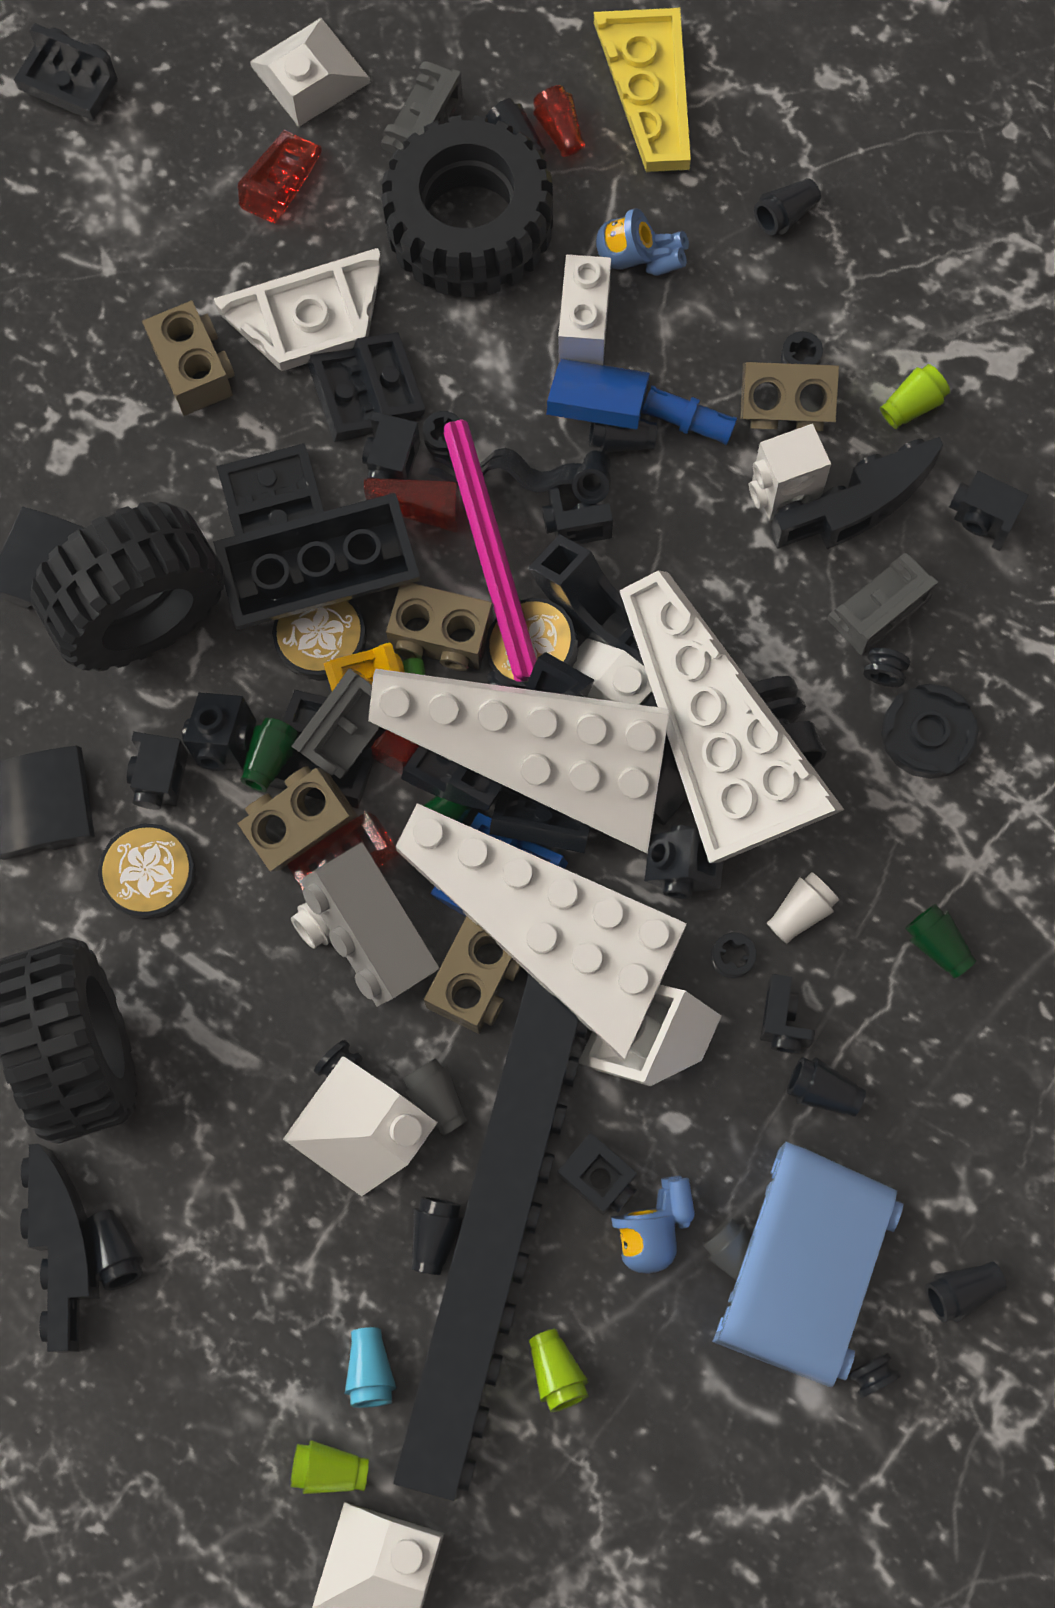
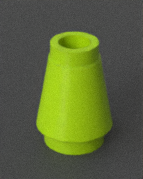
M927 364L922 369L916 367L889 397L886 403L880 407V411L885 420L894 429H897L902 424H906L944 404V397L950 393V387L942 374L933 365Z
M557 1329L544 1331L529 1339L528 1342L532 1349L531 1354L541 1402H547L550 1412L567 1409L588 1398L589 1395L585 1385L589 1381L562 1338H560Z
M312 1440L309 1445L297 1444L292 1468L291 1487L303 1489V1494L364 1491L369 1459L361 1458Z

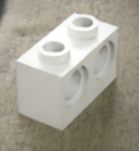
M566 255L558 335L559 362L561 359L603 365L611 278V258Z
M813 423L760 442L757 459L753 463L754 474L752 482H749V490L755 506L758 509L764 508L769 521L773 520L774 514H777L783 506L794 501H802L804 504L819 499L824 492L831 462Z

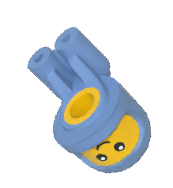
M637 208L627 211L623 218L611 219L605 222L598 230L596 238L598 254L600 257L611 258V268L626 269L647 263L646 272L658 276L685 267L687 264V258L683 251L689 247L686 233L680 231L673 234H655L643 212Z
M682 1176L662 1178V1188L658 1190L656 1208L611 1217L612 1227L619 1228L623 1251L621 1255L622 1261L631 1270L647 1274L656 1273L666 1269L673 1262L677 1254L675 1224L679 1225L681 1229L687 1228L695 1216L689 1178H682Z

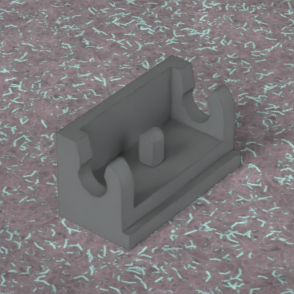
M422 62L418 70L423 74L419 73L416 84L394 124H388L384 130L386 135L381 142L383 150L393 154L398 149L404 151L403 141L411 134L416 132L420 136L424 133V126L438 121L439 125L449 122L448 117L454 115L463 98L460 71L455 69L451 71L431 62Z
M904 553L849 600L828 614L827 620L862 656L928 602L938 581L932 575L929 576L911 556Z
M349 668L292 747L330 775L334 774L338 778L343 779L381 728L368 721L372 681L359 671Z

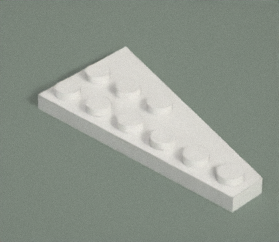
M656 571L620 590L657 706L669 709L666 733L709 863H719L844 811L838 800L668 572Z
M375 669L368 721L648 854L669 709Z
M416 804L396 845L397 852L439 891L441 890L463 910L466 916L485 930L506 953L548 992L555 995L589 1030L594 1031L625 1062L687 923L420 804Z

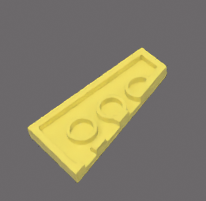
M680 8L594 12V25L646 172L690 170L691 157Z

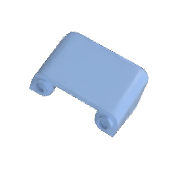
M785 1142L778 1150L770 1173L774 1180L767 1186L766 1196L734 1290L731 1292L728 1300L731 1306L727 1307L724 1317L720 1319L713 1343L832 1387L837 1378L846 1380L855 1357V1350L848 1348L885 1232L886 1230L895 1231L902 1213L903 1203L896 1201L897 1190L810 1150Z

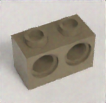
M192 300L142 321L183 416L233 396L228 379L235 376L234 370L225 351L216 353L212 341L218 339L214 326L208 314L199 316ZM183 335H192V336H191L188 340H186V341H183V342H177V341H176L180 336H183ZM198 372H209L204 378L192 379Z
M743 363L740 419H751L750 428L778 429V420L796 421V429L813 423L816 431H824V422H836L839 366ZM761 383L772 384L778 392L777 403L769 410L760 409L753 399L754 391ZM809 384L818 386L824 396L821 407L813 412L805 410L800 403V393Z
M414 583L399 586L386 630L388 643L392 644L395 653L407 659H421L424 656L440 660L443 666L452 670L465 671L467 667L480 670L486 649L488 631L494 620L493 605L489 601ZM414 618H423L428 621L427 626L419 631H411L405 627L407 622ZM462 628L474 633L465 642H457L450 638L454 631Z
M309 766L299 769L284 781L288 787L274 798L267 793L256 799L245 808L248 816L237 823L270 872L283 869L358 816L331 775L323 769L315 768L311 771ZM313 788L322 791L326 800L323 811L316 816L309 813L305 807V797ZM275 815L280 817L286 826L285 836L278 843L271 841L266 833L267 822Z
M466 916L424 998L427 1009L479 1034L484 1023L492 1026L496 1021L505 1000L499 997V994L507 979L512 982L517 979L522 966L503 949V955L498 962L490 965L479 962L475 956L481 946L485 944L499 945L485 930ZM463 987L476 988L481 993L479 1002L474 1007L468 1009L458 1007L453 1000L459 989Z

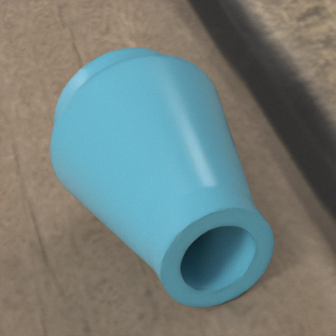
M367 1327L351 1331L352 1343L345 1394L350 1395L351 1406L355 1408H370L392 1403V1391L396 1389V1384L383 1344L382 1329Z

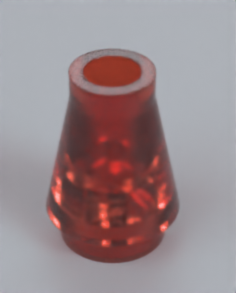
M561 85L552 86L540 92L533 99L535 107L533 111L534 117L558 147L561 156L567 157L579 152L584 148L585 142L581 136L573 95L566 92L564 86Z

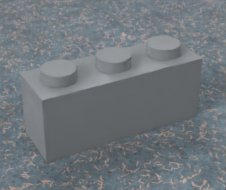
M363 842L300 880L304 887L303 895L306 903L315 914L322 916L330 930L329 938L334 949L341 956L347 957L356 972L355 981L359 990L366 998L372 999L376 1007L395 998L440 969Z

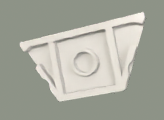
M378 248L214 298L218 313L281 371L307 364L310 355L352 349L356 338L369 337L382 263Z

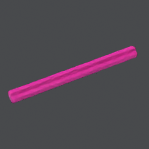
M462 419L452 421L444 426L445 440L514 680L516 682H526L529 680L537 659L468 422Z

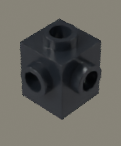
M199 692L191 717L185 721L183 726V743L198 766L211 771H221L224 768L242 770L257 720L243 696Z
M675 825L671 827L670 832L650 835L645 882L663 888L665 896L678 899L692 898L693 892L718 890L721 888L723 861L709 863L697 828Z

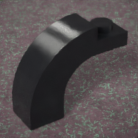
M559 534L528 567L539 587L550 601L563 607L577 626L578 632L586 639L589 638L624 650L644 666L621 594L606 578L590 550Z

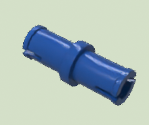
M653 385L642 410V413L645 415L649 414L680 426V432L688 434L690 430L722 442L724 445L728 444L737 421V417H731L700 405V400L691 397L689 401L660 390Z

